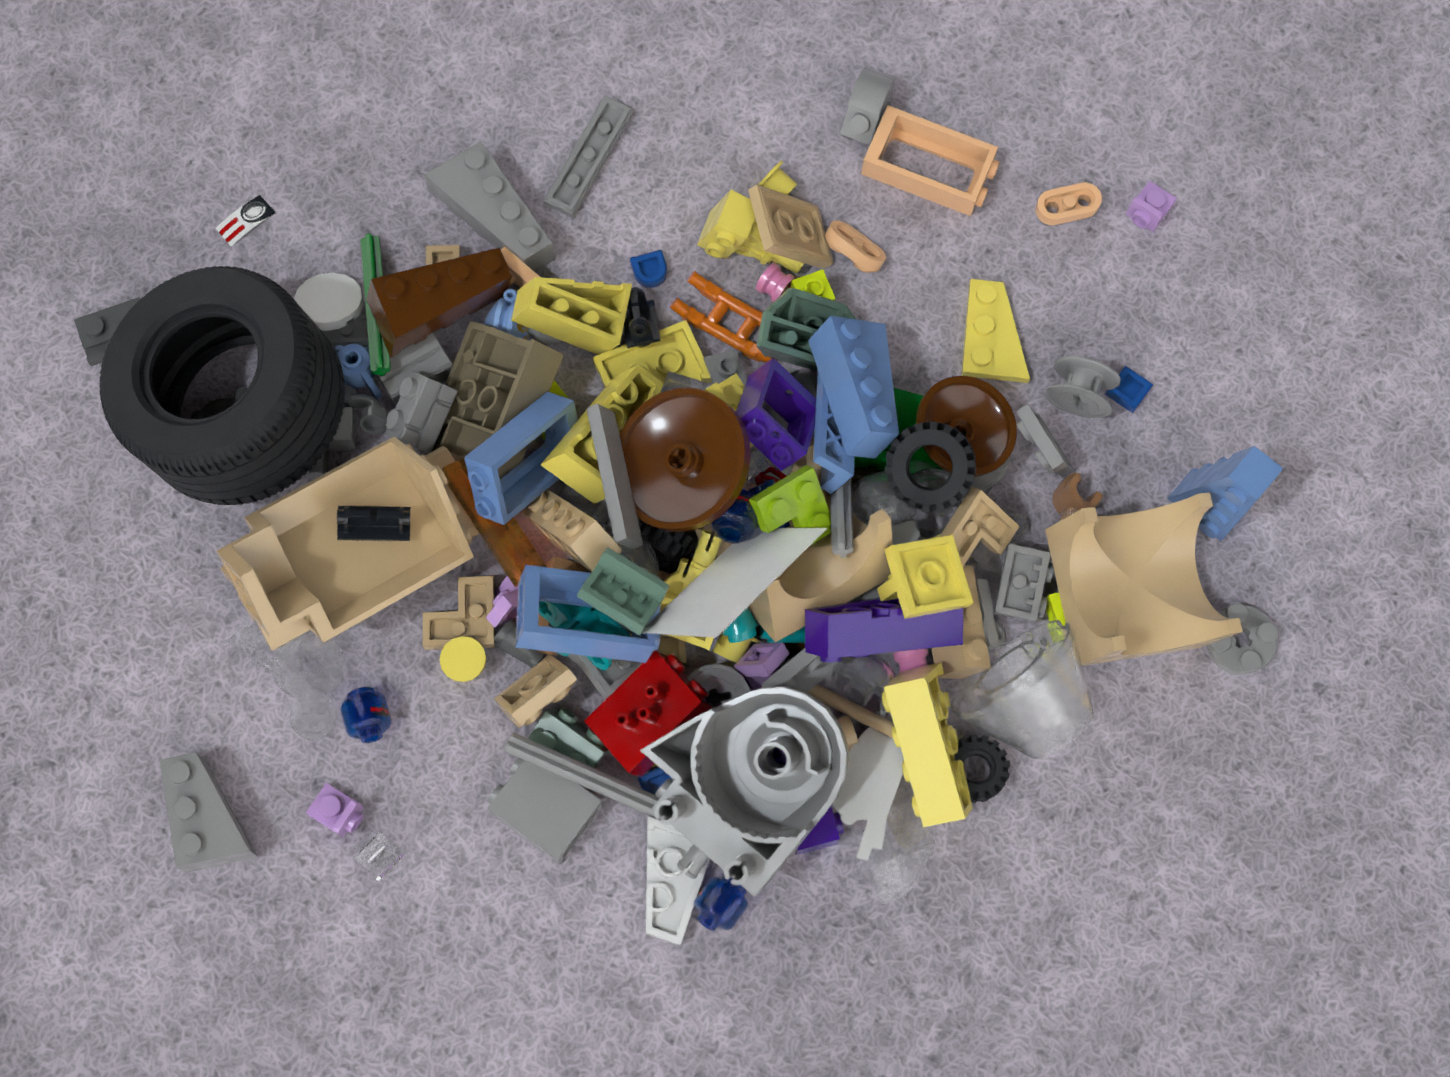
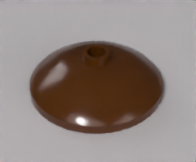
M971 376L945 378L937 382L925 393L917 409L916 424L922 422H941L956 428L968 439L976 457L975 477L987 475L998 469L1010 457L1015 447L1017 425L1012 408L995 387L981 379ZM935 445L923 446L925 452L937 465L950 473L952 472L951 458L944 449Z

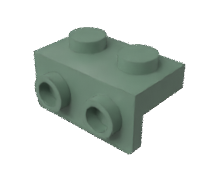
M606 548L598 564L581 586L577 597L636 634L641 635L663 601L669 585L660 580L656 575L629 561L625 556L616 553L610 548Z
M554 707L546 710L528 739L595 769L602 758L610 753L590 728L587 729L577 722V715L565 707Z

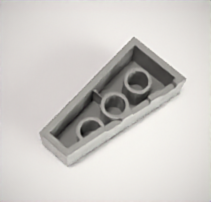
M481 141L424 174L428 192L436 199H440L448 206L451 212L457 217L462 218L473 228V231L480 237H484L495 248L500 247L501 250L505 246L534 272L555 260L552 242Z

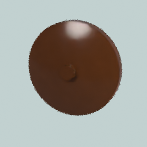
M676 388L659 393L644 402L630 416L620 433L637 518L653 527L671 532H686L704 527L722 516L733 505L744 487L749 472L751 456L748 433L737 412L725 401L710 392L696 388Z

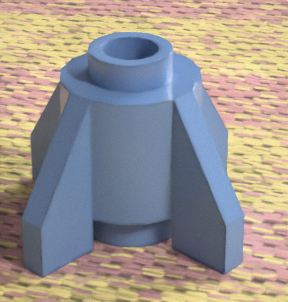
M358 344L337 345L334 347L342 366L344 384L350 385L353 388L366 386L377 400L383 397L373 381L375 374H372L370 371L369 347H362Z

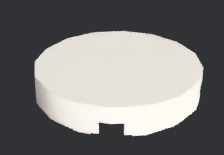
M339 273L318 274L307 279L298 288L294 300L319 329L324 331L347 326V321L353 317L355 320L360 315L364 306L361 288L357 282L345 274Z

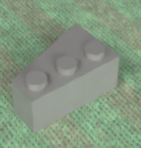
M197 752L161 759L160 766L176 868L188 873L258 857L245 835L238 818L226 800V796L207 761Z

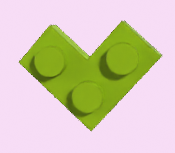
M805 465L749 499L754 514H756L759 527L763 532L770 533L792 519L795 528H827L811 545L831 533V514L813 467Z

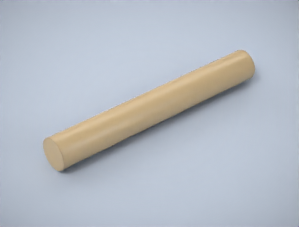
M819 684L807 692L819 701L893 739V722Z

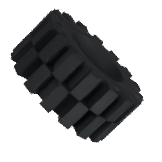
M638 519L643 546L634 549L628 548V550H632L631 554L635 558H640V563L650 565L649 569L653 571L658 569L660 574L665 575L667 572L670 575L677 571L682 558L689 559L694 551V543L690 542L692 540L691 537L684 535V532L661 530Z
M975 734L970 735L966 739L965 737L959 739L958 752L954 754L955 761L961 760L964 762L970 756H979L985 759L989 765L990 772L986 780L973 782L966 778L971 803H976L977 801L985 802L992 797L994 798L1006 785L1005 783L1010 775L1008 772L1010 760H1006L1005 757L1007 752L1005 749L1001 750L998 747L1000 743L996 740L994 742L989 741V737L985 735L979 738Z

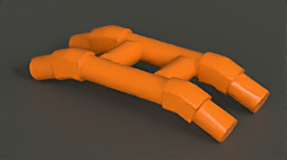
M694 271L687 279V282L699 290V293L707 299L716 303L713 310L706 317V315L690 307L678 297L672 302L670 309L681 316L683 320H687L689 325L742 352L744 356L764 363L771 360L772 358L762 354L756 343L748 340L756 326L758 325L760 328L763 312L728 294L722 288ZM728 309L746 318L736 334L719 325Z

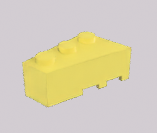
M534 277L517 291L511 321L599 355L620 345L632 284L609 285L600 281L580 283L572 279Z

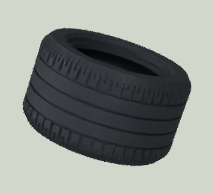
M212 266L191 270L190 272L172 277L170 280L153 288L136 302L130 311L126 313L121 323L118 324L107 345L108 348L105 350L101 364L102 369L100 370L99 392L103 413L113 434L126 450L160 476L166 483L178 492L198 501L215 505H243L244 503L249 504L258 500H264V498H269L271 495L284 491L285 488H289L291 484L293 485L297 480H300L301 476H305L308 470L311 471L312 466L316 465L317 461L322 458L321 455L326 453V448H329L330 442L333 441V436L336 435V430L341 422L345 402V381L342 366L333 345L284 288L273 280L248 269ZM256 344L258 361L255 375L246 392L235 404L225 411L208 418H181V408L187 388L203 366L227 350Z

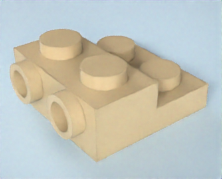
M548 655L496 696L494 700L509 720L520 728L522 725H529L536 721L543 709L551 702L556 703L562 700L569 693L571 686L575 684L577 678L567 666L553 656Z

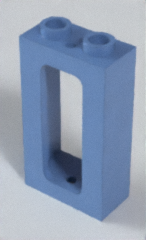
M546 392L464 457L477 515L505 525L559 479L540 464L578 421L574 400ZM545 431V443L503 478L499 479L498 468Z
M525 565L518 585L517 648L646 663L652 651L658 649L660 634L641 633V635H638L632 631V637L538 626L539 601L594 608L577 597L581 586L591 573ZM660 606L649 622L659 614Z

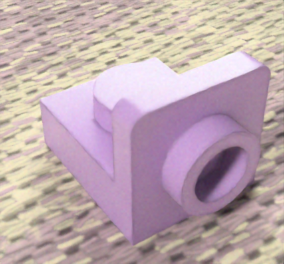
M1149 180L1138 197L1136 196L1131 202L1126 215L1131 217L1132 222L1136 226L1148 228L1154 232L1177 198Z
M516 570L507 575L495 592L497 597L492 602L494 607L486 617L494 628L507 623L511 618L517 619L518 585L521 575Z
M783 642L754 644L734 667L744 677L750 691L760 689L762 683L780 669V664L790 653Z
M326 783L306 811V814L344 838L347 832L353 833L360 825L364 816L361 814V811L364 807L355 799H351Z

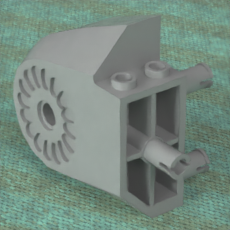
M787 686L760 688L747 692L689 720L640 750L673 778H668L658 789L655 795L659 800L652 809L657 820L661 817L664 818L660 823L671 824L693 843L684 857L678 861V868L683 871L694 861L685 875L695 879L711 859L724 870L726 880L732 877L731 884H740L754 897L767 886L838 798L847 776L849 749L842 726L830 708L809 693ZM775 747L782 749L787 758L786 765H781L774 760L773 750Z

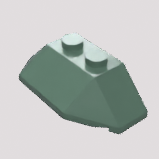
M788 288L763 311L757 347L766 357L818 372L808 340L830 316L856 318L845 304L799 289Z

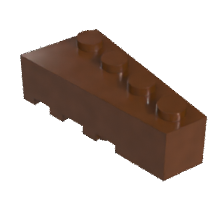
M499 247L373 278L370 281L366 300L391 358L401 353V350L410 344H417L427 339V335L440 328L445 329L453 325L455 320L466 314L471 315L504 297V292L508 289L512 275Z

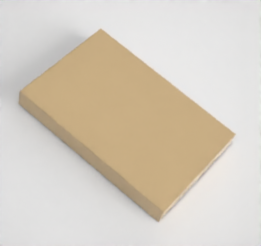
M755 185L748 189L764 251L822 269L833 265L817 205L760 185Z

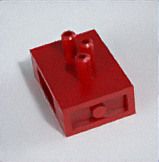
M655 650L646 663H642L615 692L584 720L629 774L642 777L655 764L640 751L641 749L712 708V705L705 699L708 695L706 689L697 680L692 679L689 681L682 673L686 669L685 666L672 653L666 656Z

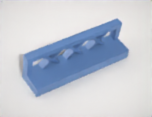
M818 371L813 462L821 466V489L832 494L854 476V456L846 454Z

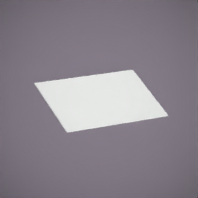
M748 528L649 622L642 633L716 638L827 528H777L770 533L763 532L760 528Z

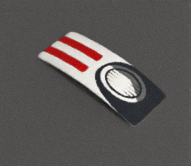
M258 195L228 216L216 227V230L232 247L245 234L275 214L276 211L261 195Z

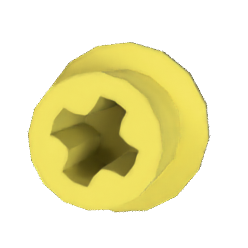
M781 160L758 185L788 195L796 187L797 183L780 168L784 163Z
M722 632L712 652L737 663L747 652L751 642L759 643L760 640L753 637L745 641L729 643L728 636H724Z
M461 636L453 638L445 644L441 651V669L447 677L454 681H471L478 677L485 668V650L478 641L471 637Z

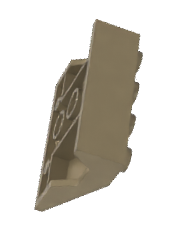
M470 321L445 384L458 390L432 451L444 446L457 463L466 466L464 458L466 455L542 395L550 391L564 354L535 340L521 339L496 328ZM527 446L498 468L499 479L503 478L522 462Z

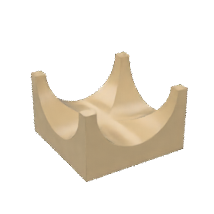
M813 437L811 438L807 454L795 462L789 475L807 465L814 468L820 484L821 466L813 462ZM822 489L824 498L826 500L827 506L831 514L830 493ZM751 507L750 509L743 510V512L724 513L712 523L696 529V534L699 542L702 529L712 530L707 544L708 548L711 546L715 532L724 536L716 556L717 559L748 528L760 527ZM883 509L870 515L869 525L860 521L852 513L853 552L847 554V558H840V555L833 554L830 533L809 546L748 606L756 621L775 643L805 626V609L847 603L888 580V575L891 572L884 550L893 545L891 517ZM791 519V520H789L788 522H786L785 524L781 525V526L778 527V528H795V527H794L793 522H792V519Z
M1210 492L1196 494L1161 507L1120 515L1097 516L1095 507L1082 508L1045 529L1075 667L1201 648L1243 632L1240 618L1230 619L1224 617L1213 608L1202 589L1198 577L1195 560L1196 534L1203 515L1213 506Z

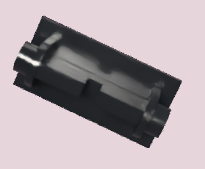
M638 287L631 288L624 321L627 349L637 346L644 347L661 341L655 301H647L644 291Z
M338 506L337 540L410 541V507Z

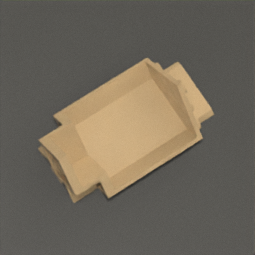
M394 436L244 517L251 532L216 552L224 565L220 567L226 579H229L234 585L241 603L252 620H256L270 649L274 651L309 630H312L324 643L472 559L474 556L469 547V544L472 543V538L494 526L495 522L477 515L471 484L446 447L441 446L427 455L421 454L419 456L409 443L405 445ZM338 506L410 507V541L337 540Z

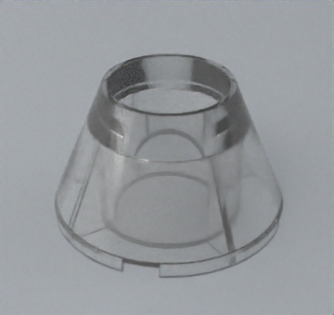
M1059 620L1049 621L1033 627L994 652L997 659L990 664L991 668L967 677L957 689L951 702V709L959 719L1032 759L1049 756L1067 746L1085 730L1094 715L1075 632L1068 622L1062 625Z

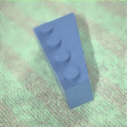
M830 316L808 342L846 454L848 456L876 458L899 435L886 324Z
M1252 446L1234 453L1229 459L1223 457L1218 459L1213 465L1207 463L1199 470L1197 468L1191 469L1167 499L1175 503L1196 494L1210 492L1213 506L1203 515L1199 523V529L1208 537H1216L1222 541L1284 468L1257 447Z

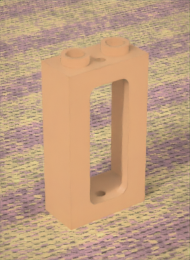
M887 105L863 160L861 174L971 216L975 206L982 207L988 192V189L983 187L986 179L993 180L1000 161L995 160L998 147ZM897 140L972 169L974 176L967 192L882 161L889 142Z

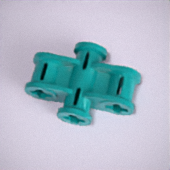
M539 601L538 613L554 626L552 628L631 637L625 628L596 608ZM557 652L558 654H560V655H562V656H568V655H570V654H567V653H559V652ZM586 656L593 665L601 670H607L612 665L613 659Z

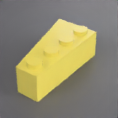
M637 364L615 376L590 406L600 404L615 412L620 436L630 416L644 402L659 394L664 383ZM586 410L540 465L593 504H596L605 499Z
M942 662L901 671L883 687L884 691L882 692L884 708L886 712H891L894 723L892 727L894 743L896 747H901L903 754V775L907 782H911L913 789L912 807L915 815L921 817L923 827L965 819L973 809L963 762L961 760L955 761L954 754L958 752L956 728L947 724L948 707H951L948 692L943 693L940 690L937 677L944 675Z

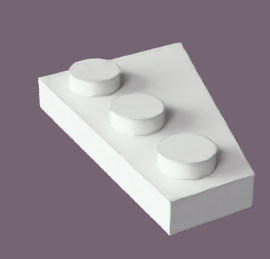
M647 816L646 934L681 946L709 861L695 879L685 875L694 861L683 871L678 868L677 863L684 857L693 843L671 824H662L660 820Z

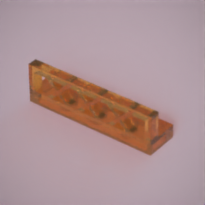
M465 458L443 467L442 471L447 479L448 487L515 587L519 585L525 565L547 567L514 517L503 525L477 515Z

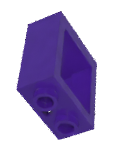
M772 358L748 376L736 412L745 425L749 441L775 466L783 471L808 452L815 428L816 398L781 364ZM786 390H791L793 393L788 394ZM763 401L789 423L787 430L762 408Z

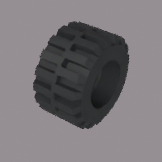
M922 422L906 428L893 440L885 458L887 459L885 475L887 474L889 481L887 483L890 489L908 507L916 508L923 512L945 510L958 503L971 488L976 474V457L968 439L956 428L941 422ZM926 445L941 447L949 454L952 461V472L949 479L941 486L934 488L921 486L913 479L910 472V460L913 454L919 448Z

